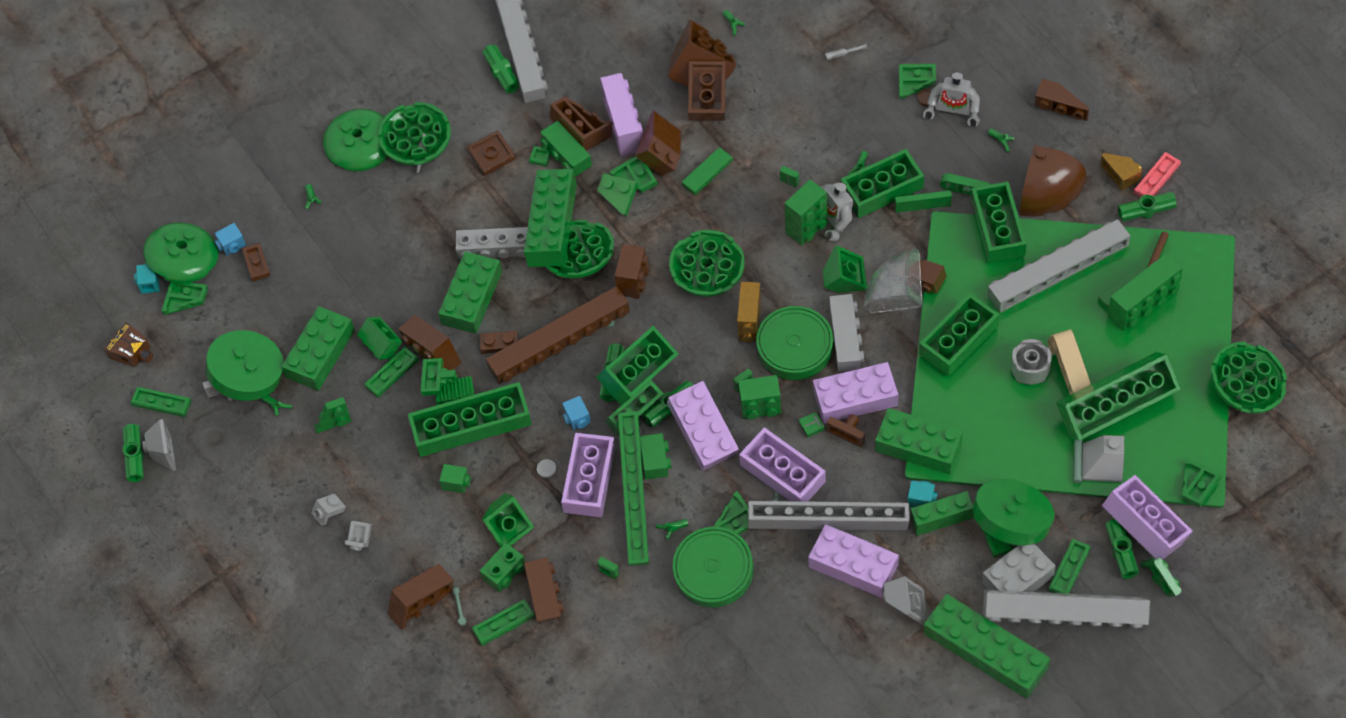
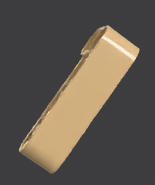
M1069 329L1051 335L1048 339V346L1051 354L1057 356L1069 394L1071 395L1091 385L1072 330Z

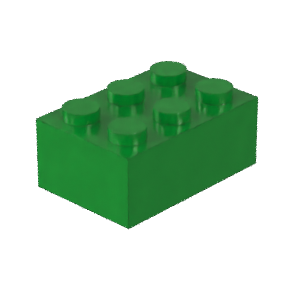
M809 180L784 203L786 234L801 246L811 241L815 233L824 229L827 225V192L812 180Z

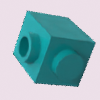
M146 263L137 265L134 281L141 294L160 292L159 274H154Z
M911 480L908 494L909 507L914 508L937 500L938 492H935V484H931L928 481L918 482Z

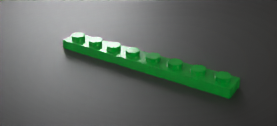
M638 411L618 413L628 563L629 566L649 564L639 416Z

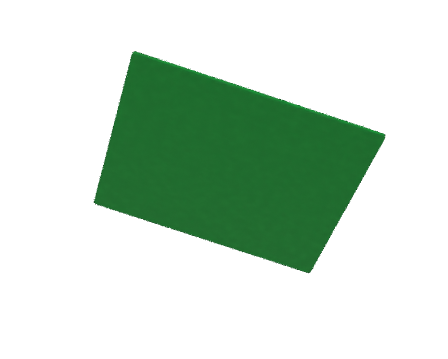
M933 212L927 260L944 266L947 277L937 294L932 292H924L919 343L969 293L999 314V324L949 377L919 355L918 343L911 415L963 430V439L950 475L906 461L905 477L910 480L982 486L996 479H1011L1026 483L1041 492L1108 498L1113 490L1136 475L1163 503L1193 505L1183 500L1182 497L1185 461L1188 458L1221 474L1220 481L1202 506L1224 507L1229 405L1222 400L1213 386L1211 366L1217 353L1225 346L1231 344L1235 237L1222 234L1124 227L1130 235L1129 246L999 312L988 297V286L993 281L1005 278L1009 273L1022 269L1028 263L1032 264L1038 261L1040 257L1055 252L1057 248L1065 247L1073 240L1080 239L1090 231L1098 230L1104 225L1019 218L1027 244L1026 255L988 263L974 214ZM1165 231L1169 236L1160 257L1168 253L1183 267L1180 288L1175 294L1167 296L1161 305L1153 307L1147 316L1139 318L1133 327H1128L1123 331L1108 317V309L1098 301V296L1139 264L1146 269L1160 235ZM1071 329L1091 384L1155 352L1167 354L1181 390L1082 439L1083 444L1104 435L1124 436L1122 482L1082 481L1079 484L1074 483L1075 439L1069 436L1056 404L1057 401L1070 394L1057 356L1051 354L1050 372L1043 383H1019L1015 380L1011 371L1013 350L1020 342L1027 339H1036L1049 348L1048 339L1051 335Z

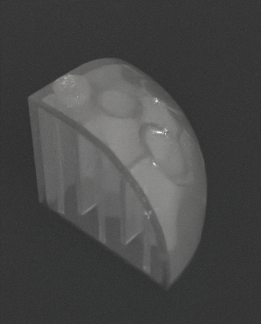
M913 248L899 252L888 258L876 269L869 280L864 295L863 310L866 313L922 307L919 250Z

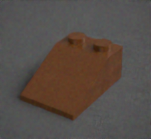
M689 61V120L725 121L726 62Z
M652 111L634 156L661 176L675 171L681 156V131L658 113Z

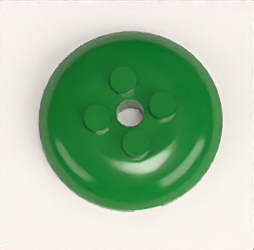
M414 102V105H401L389 112L381 122L378 131L379 143L383 152L393 161L411 166L425 164L440 156L448 146L451 138L449 120L443 111L428 103ZM387 131H389V132H388V139H389L388 141H386V139H385V133H386ZM421 140H422L423 148L418 147V145H419V143L421 142Z
M353 109L334 118L326 128L323 136V148L330 162L343 167L344 170L355 172L372 169L384 162L387 155L381 149L378 131L385 116L370 109ZM387 131V132L385 133V139H386V141L389 140V139H388V132H389V131Z
M587 220L571 221L565 266H549L546 269L556 276L570 279L583 278L598 272L609 262L613 255L614 239L607 227L598 222L594 224L587 222Z
M176 222L158 227L147 237L143 247V257L146 265L154 274L158 273L165 277L167 281L189 283L209 275V272L218 262V247L213 237L201 227L190 223Z
M701 230L691 233L689 237L680 240L675 245L669 259L670 273L675 283L684 291L700 297L717 296L729 291L740 280L745 266L741 247L738 246L731 236L715 230Z
M1247 342L1229 344L1217 353L1212 362L1211 379L1213 386L1222 400L1236 410L1250 414L1264 413L1274 409L1286 394L1287 376L1282 364L1274 354L1260 345L1254 346L1247 344Z

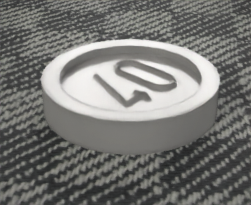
M542 460L537 465V473L542 478H551L556 473V465L552 460Z

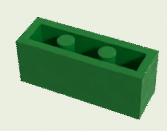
M556 121L540 132L542 147L551 150L552 157L555 161H559L562 164L563 169H573L575 177L592 166L591 155L559 121Z
M650 380L609 416L605 422L619 436L618 413L638 411V416L640 417L664 393Z
M965 491L911 508L910 520L916 535H922L973 519V504L968 492Z

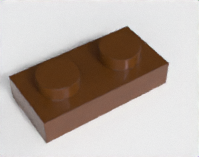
M260 243L242 248L252 282L270 277Z
M518 331L480 334L481 354L497 353L517 342Z

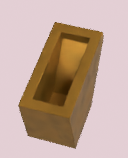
M1107 153L1101 155L1100 166L1121 191L1140 181L1141 166L1135 163L1132 158Z

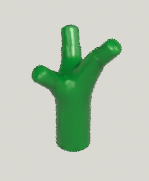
M728 10L722 13L729 21L733 35H736V25L745 26V23L735 18Z
M991 128L988 131V135L999 140L1005 147L1006 152H1009L1006 141L1014 140V137L1002 134Z
M861 151L859 159L848 173L849 175L858 169L865 168L868 152Z
M307 184L305 186L307 193L306 209L309 208L311 202L315 201L318 204L322 202L315 196L312 185Z
M269 395L262 398L264 402L272 406L275 416L279 415V407L290 409L293 407L292 405L277 401Z
M687 519L672 523L657 524L656 528L667 529L668 533L665 538L668 540L674 531L689 525Z

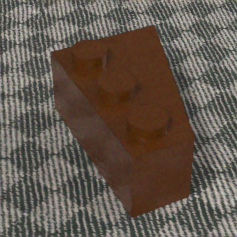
M564 96L550 104V119L554 123L559 121L586 151L612 137V122L609 120L604 121L598 117V114L584 110L583 106Z
M414 315L398 328L402 335L400 338L403 343L411 346L424 359L442 358L444 362L443 368L447 370H454L462 363L449 337L418 316Z
M548 557L525 562L524 565L537 622L542 623L560 619V613H563L564 609L562 600L557 601L556 593L560 592L557 581L553 582L552 574L555 573L553 561L549 562Z
M440 564L427 568L424 573L413 576L406 583L397 585L392 589L387 614L403 630L407 627L405 623L413 616L418 618L422 615L420 613L422 609L428 605L434 606L452 591L453 578Z

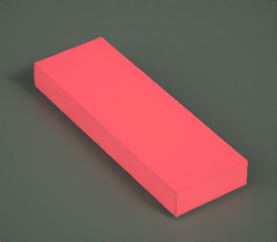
M1165 152L1137 185L1133 193L1139 197L1147 194L1155 196L1180 166L1181 161Z

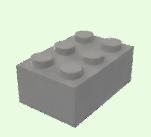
M1035 544L1018 545L983 572L982 583L988 590L1034 592L1054 577L1056 566Z

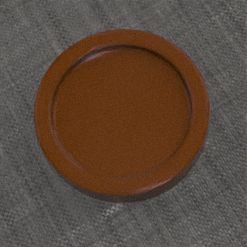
M925 89L918 94V101L921 105L929 106L927 103L932 90Z

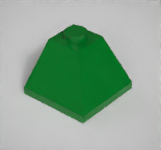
M836 245L823 269L824 287L837 293L867 290L863 256Z
M504 493L490 504L482 519L500 548L505 543L512 546L534 528L515 497Z

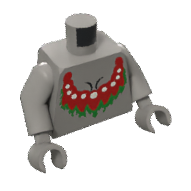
M953 73L952 78L946 77L944 83H939L932 89L927 103L929 106L923 113L924 117L925 113L930 111L932 113L931 119H933L935 113L933 108L935 106V110L969 116L972 113L967 121L968 126H971V119L976 120V126L979 125L980 119L977 113H979L980 97L975 89L972 88L971 82L963 80L961 73Z
M843 183L821 186L827 192V220L834 227V230H827L825 232V237H831L829 241L839 240V232H842L852 220L853 199L846 192V185Z

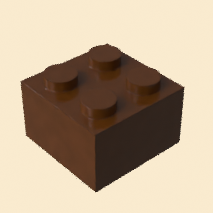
M626 244L622 246L615 272V283L624 297L639 299L641 292L645 291L646 281L644 279L650 272V265H648L649 256L646 255L645 247Z

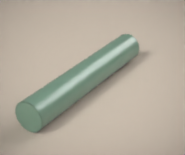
M1075 439L1074 483L1079 484L1082 482V440Z

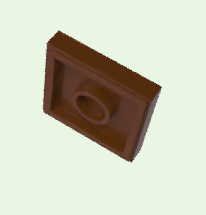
M499 131L466 146L467 151L484 176L516 160L515 154Z

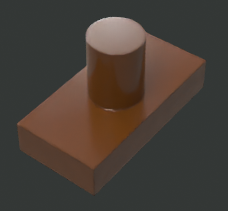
M850 414L845 423L830 416L827 421V432L861 448L865 443V432L856 429L860 421L856 415Z

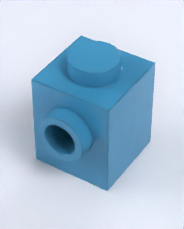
M235 223L215 233L217 238L215 244L219 251H224L226 256L246 246L244 238Z
M580 396L562 403L565 413L563 418L567 425H571L573 431L582 429L591 423L589 412Z

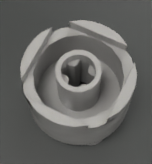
M1027 339L1020 342L1014 348L1011 371L1017 382L1025 384L1043 383L1049 375L1051 351L1041 341Z

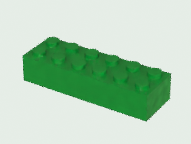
M573 169L537 170L524 247V255L528 267L565 266L577 187Z
M1155 352L1057 401L1056 404L1069 436L1080 441L1181 389L1167 354Z
M520 382L408 413L420 457L532 425Z
M948 594L944 596L924 624V635L1026 699L1049 668L1050 658Z

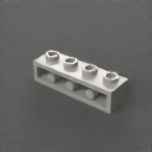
M528 227L457 230V257L462 259L466 251L489 258L525 257L524 247Z

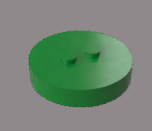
M802 306L784 307L769 314L760 324L756 336L757 354L762 365L773 375L787 380L807 379L821 372L829 363L833 353V332L827 320L818 312Z
M247 330L231 331L219 336L210 345L206 357L205 372L210 384L221 394L235 400H257L272 393L279 385L283 371L281 367L283 365V356L277 345L262 334Z
M996 479L983 484L977 492L972 507L976 522L986 533L1000 541L1014 545H1031L1041 542L1047 537L1054 521L1053 506L1044 494L1026 483L1011 479Z
M705 527L689 534L679 544L673 558V574L678 588L691 602L710 608L722 607L735 602L747 591L753 579L754 563L747 543L737 533L723 527Z

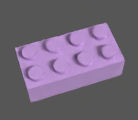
M622 73L602 77L600 79L603 100L610 122H612V129L620 156L634 154L642 138L643 130L641 123H638L637 110L633 107L632 94H629L628 81L623 79Z
M888 362L813 380V392L823 424H827L830 416L837 420L847 419L850 414L859 416L898 406L899 394Z
M704 381L668 397L667 404L702 471L737 455L739 448Z
M765 427L739 454L740 466L789 501L808 502L826 482L825 470Z
M575 433L561 502L563 513L594 517L603 516L616 449L614 437Z
M1136 475L1113 490L1102 504L1154 558H1166L1179 548L1193 532Z
M825 524L808 560L809 568L882 598L884 592L883 583L891 581L898 567L899 555Z

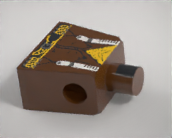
M127 322L122 325L104 348L109 359L135 367L140 360L149 363L153 358V353L148 351L150 345L147 339Z

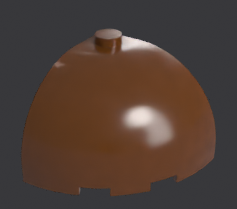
M690 19L673 51L668 67V77L675 83H681L689 87V61L726 62V79H728L736 67V61L732 54L729 55L727 53V46L719 38L715 40L708 34L709 30Z
M1034 145L1025 178L1019 215L1030 217L1044 216L1045 213L1053 211L1056 213L1068 207L1070 202L1078 198L1086 183L1087 172L1082 163L1063 151Z

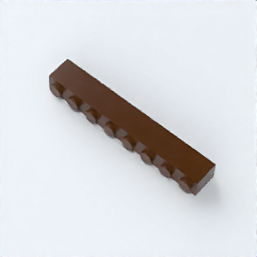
M616 286L486 358L488 369L499 385L503 382H508L517 374L524 373L535 364L544 362L546 358L560 353L562 349L569 345H574L580 339L592 335L596 330L607 327L612 320L623 318L630 312L629 302Z

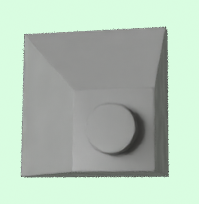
M162 419L144 433L145 441H143V448L145 453H149L152 460L171 471H176L172 438Z
M1104 435L1082 444V481L1122 482L1124 436Z
M905 576L883 583L884 600L924 626L928 619L924 589Z

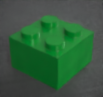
M777 375L738 380L743 419L753 420L758 417H773L781 414V398Z

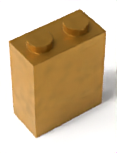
M741 282L737 318L739 341H756L761 309L760 283Z

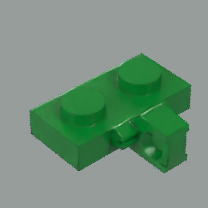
M442 358L423 359L420 391L422 396L441 395L442 386H445L446 383L457 382L455 370L443 368L444 362Z

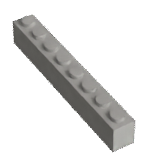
M495 0L524 102L528 103L546 98L545 91L548 88L546 80L541 79L544 76L541 66L537 65L539 57L537 51H533V48H535L533 37L529 38L531 30L529 24H525L527 16L525 10H521V7H523L522 0Z
M1118 219L1113 222H1107L1102 228L1090 231L1086 236L1073 240L1065 247L1057 248L1055 252L1040 257L1038 261L1032 264H1026L1022 269L1009 273L1001 280L993 281L988 286V297L997 310L1002 312L1129 246L1130 235Z
M749 501L748 529L823 530L826 524L838 530L907 531L909 525V503Z
M984 590L983 615L988 617L990 621H1000V618H1008V621L1021 622V619H1029L1028 622L1041 623V620H1049V623L1061 624V621H1069V624L1081 625V622H1089V625L1102 626V623H1110V626L1114 627L1130 624V627L1142 628V624L1149 625L1150 600L1146 597Z

